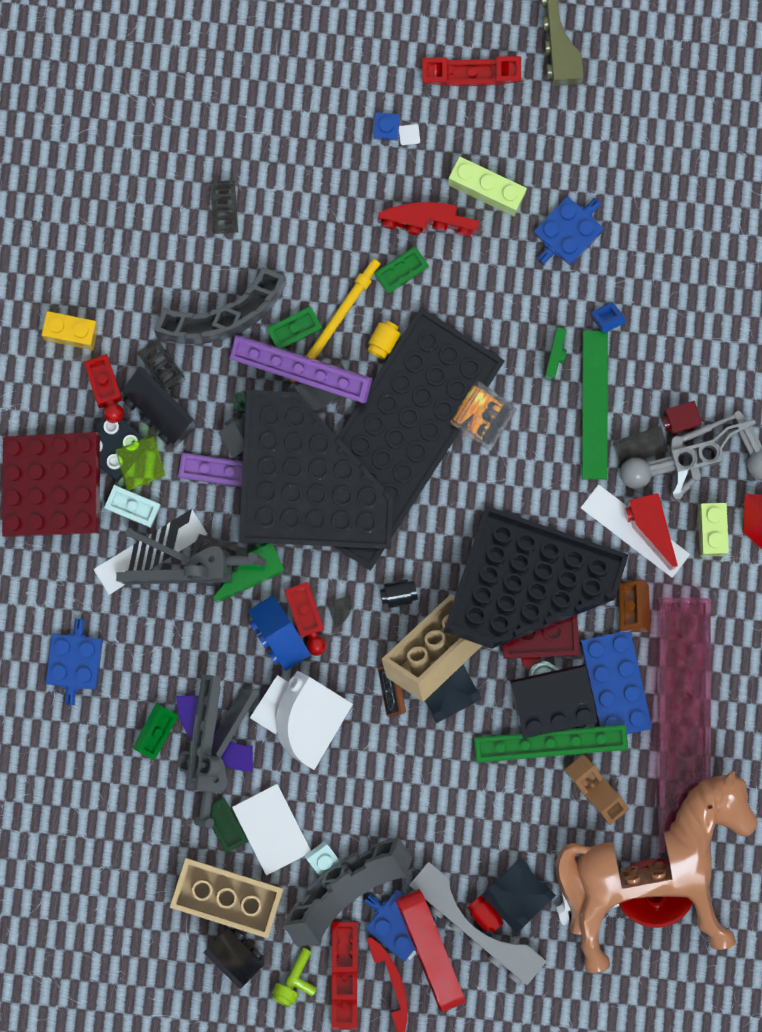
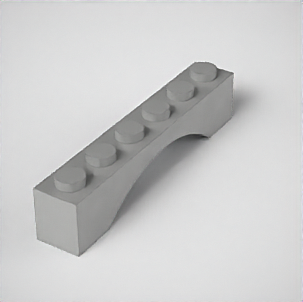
M427 862L410 882L409 886L413 889L409 893L420 889L424 898L432 905L429 910L440 919L444 915L452 921L448 926L459 935L465 932L471 938L468 943L479 952L485 949L491 954L488 959L499 969L504 965L511 971L507 976L518 985L522 982L528 985L547 962L526 944L498 941L476 929L463 916L456 905L451 893L449 879L430 862Z

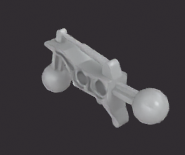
M736 411L733 415L715 423L707 424L682 436H675L671 440L670 457L646 462L638 457L630 458L621 467V479L626 486L633 489H641L650 482L651 477L674 471L676 486L672 493V499L678 501L690 486L701 478L699 469L717 465L723 461L722 448L729 438L739 434L750 454L747 465L749 473L757 480H762V445L753 429L756 422L754 420L746 422L743 414L740 411ZM734 419L737 422L736 425L725 428L713 440L687 447L683 445L684 442L710 432L713 428ZM704 448L712 449L715 455L714 459H705L702 455V450ZM681 454L687 455L690 458V465L682 466L678 462V456ZM690 472L691 478L684 483L687 473Z

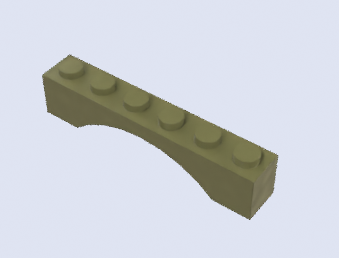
M541 0L542 7H546L547 16H543V30L548 31L549 39L545 40V54L550 55V64L546 65L547 79H552V86L581 85L583 81L582 54L565 33L560 20L558 0Z

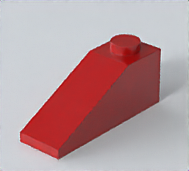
M659 493L629 500L627 508H624L627 522L632 523L633 529L669 570L675 569L678 564Z

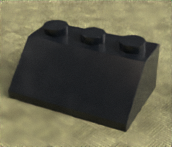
M142 367L137 369L121 391L125 396L123 402L132 411L136 408L142 414L140 419L149 428L154 426L160 432L157 436L167 446L171 443L176 448L197 427L194 419Z
M585 664L510 680L517 721L523 739L597 722L594 699Z

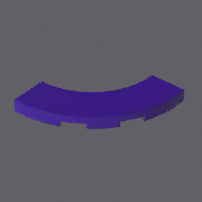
M177 696L179 717L187 735L192 741L198 696ZM230 741L221 756L224 766L235 770L253 772V746L240 745Z

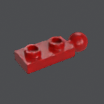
M105 354L84 361L99 409L105 407L104 418L109 423L120 422L124 411L116 403L123 400L108 355Z
M308 582L284 590L300 638L308 636L307 649L310 654L314 656L322 655L326 651L327 644L324 638L318 636V632L323 631L324 627Z

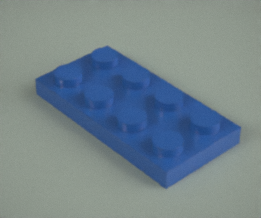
M618 632L581 640L599 727L626 724L627 734L652 729L631 632Z

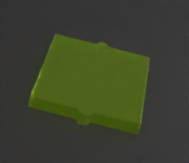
M153 435L139 441L133 440L131 444L115 450L128 491L143 484L149 485V482L165 476Z

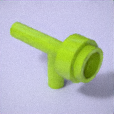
M302 948L285 984L276 983L272 994H274L272 999L290 1008L291 1004H295L299 996L297 992L293 991L294 987L310 996L315 994L317 987L299 978L312 953L311 951Z

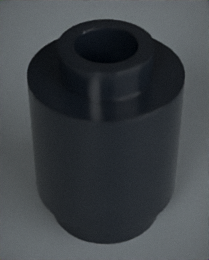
M405 579L385 583L384 589L380 590L382 604H387L388 608L412 604V601L418 600L414 580L408 581Z

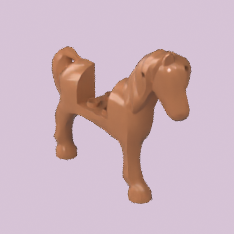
M731 771L727 775L704 779L699 782L697 787L689 791L688 796L676 813V820L671 824L670 830L663 832L669 865H663V862L657 861L650 863L648 868L638 869L636 866L624 868L622 873H619L613 842L602 843L592 847L571 843L565 844L560 850L555 862L556 875L560 890L572 912L570 930L572 934L581 936L580 947L585 956L584 965L588 973L603 972L610 967L609 957L600 949L598 939L600 925L606 913L615 905L636 898L688 897L696 908L697 926L700 931L709 935L711 948L723 950L735 946L734 933L724 928L717 921L710 896L712 869L710 845L715 824L728 827L739 836L746 837L750 836L758 825L757 818L747 802L746 782L742 778L735 776V771ZM578 854H582V855H580L578 861H576V860H575V857H576Z

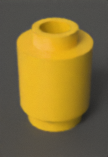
M385 321V323L379 322L368 342L369 347L367 351L385 360L386 356L391 354L401 335L397 331L399 327L389 321Z

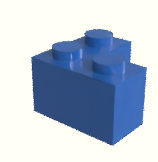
M273 595L248 610L249 615L253 619L249 624L255 634L258 635L264 648L266 649L270 646L271 651L267 653L275 665L280 663L283 669L287 671L311 656L293 624Z

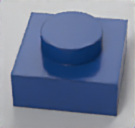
M375 113L373 138L398 141L400 114Z
M613 302L591 312L592 320L603 333L625 324L624 315Z

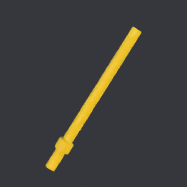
M372 259L362 274L359 273L354 281L356 284L306 357L317 358L361 292L367 290L372 281L370 279L381 265L380 262ZM292 379L289 380V382H291L292 384H293L294 382H297V381L292 380Z

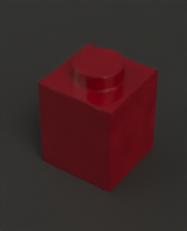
M695 400L668 408L663 412L664 416L661 417L664 430L669 431L671 436L697 429L702 425Z

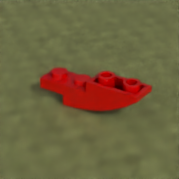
M420 202L403 204L386 209L378 214V223H382V227L396 230V227L403 228L412 235L426 234L428 225H433L432 228L438 231L446 232L447 229L457 231V235L471 237V235L476 236L479 226L478 220L457 216L456 205L445 203Z

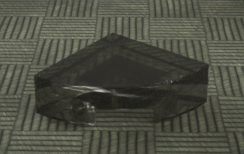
M350 595L327 603L335 627L343 624L350 615L352 608Z

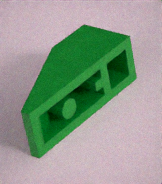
M259 543L252 547L253 551L248 553V555L255 553L264 557L266 565L264 567L257 565L238 566L232 573V582L224 583L213 598L216 604L285 573L273 544Z

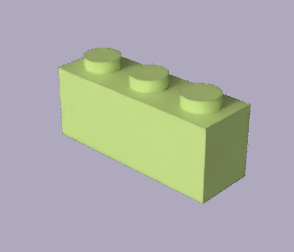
M460 156L448 180L449 186L514 217L527 188Z

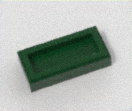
M223 797L212 803L210 818L214 820L212 829L225 853L228 854L249 842L225 798Z

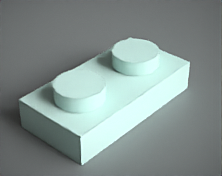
M114 485L104 508L151 528L161 505Z

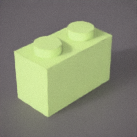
M727 503L700 504L698 506L700 557L726 556L729 553Z

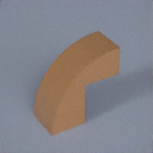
M584 754L564 770L579 791L609 825L613 824L629 810L621 796L603 779L594 764Z

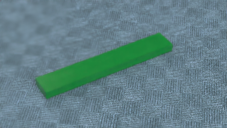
M583 331L582 480H607L608 332Z
M626 724L560 730L524 739L522 734L474 738L476 763L628 750Z

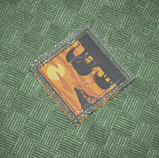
M476 381L450 423L485 449L491 451L517 408L480 381Z

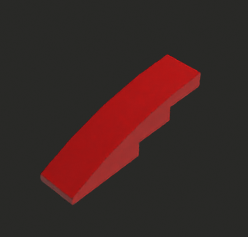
M332 922V1030H357V922Z

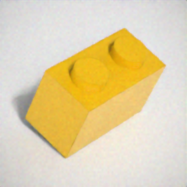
M47 311L42 337L45 341L94 350L99 326L93 320Z

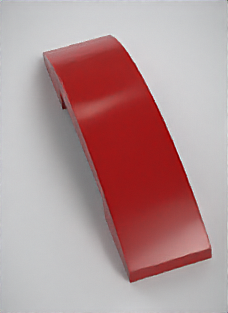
M497 56L496 59L448 60L447 57L422 58V83L491 86L521 82V56Z
M368 937L366 939L374 963L385 961L400 1006L399 1009L391 1011L397 1032H405L407 1000L402 979L386 950L373 937Z

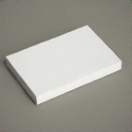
M278 784L232 807L266 875L304 857L311 851Z

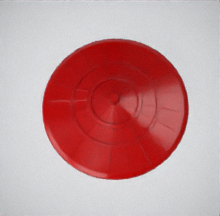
M652 858L639 861L632 866L643 869L648 868V865L652 862L660 861L663 862V865H669V861ZM645 897L631 899L619 903L625 915L635 923L645 927L661 928L681 920L688 913L693 902L688 897Z

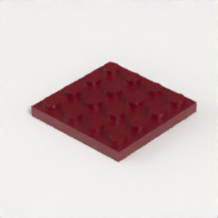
M86 432L3 437L2 536L28 537L100 534V433Z

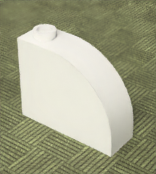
M297 671L289 680L288 687L277 709L276 730L282 747L291 757L315 770L353 704L311 677Z

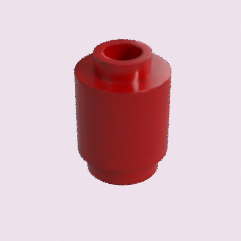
M482 894L467 907L471 912L469 915L485 933L488 930L493 933L504 923L501 920L502 917L485 900Z

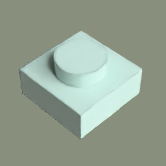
M325 841L305 855V858L319 876L340 862Z

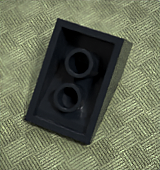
M228 928L203 953L241 989L265 965L262 961L264 956L254 946L250 949L244 943L246 938L238 929L235 928L232 931Z

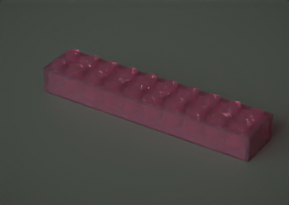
M659 598L657 600L656 853H667L663 832L670 830L671 824L676 820V813L688 796L689 791L697 787L700 781L711 778V598Z

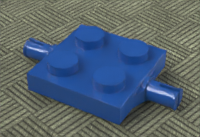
M567 196L534 231V235L546 247L536 259L542 265H545L554 255L562 258L571 266L604 231V228L592 216L595 210L601 206V203L596 198H593L583 208Z
M75 619L73 634H52L46 684L66 689L64 703L66 705H75L76 690H97L103 640L83 635L85 623L83 619Z
M397 889L383 903L370 894L368 898L371 901L366 899L364 903L376 912L373 920L365 930L405 962L412 952L415 951V948L396 903V899L404 896V894Z

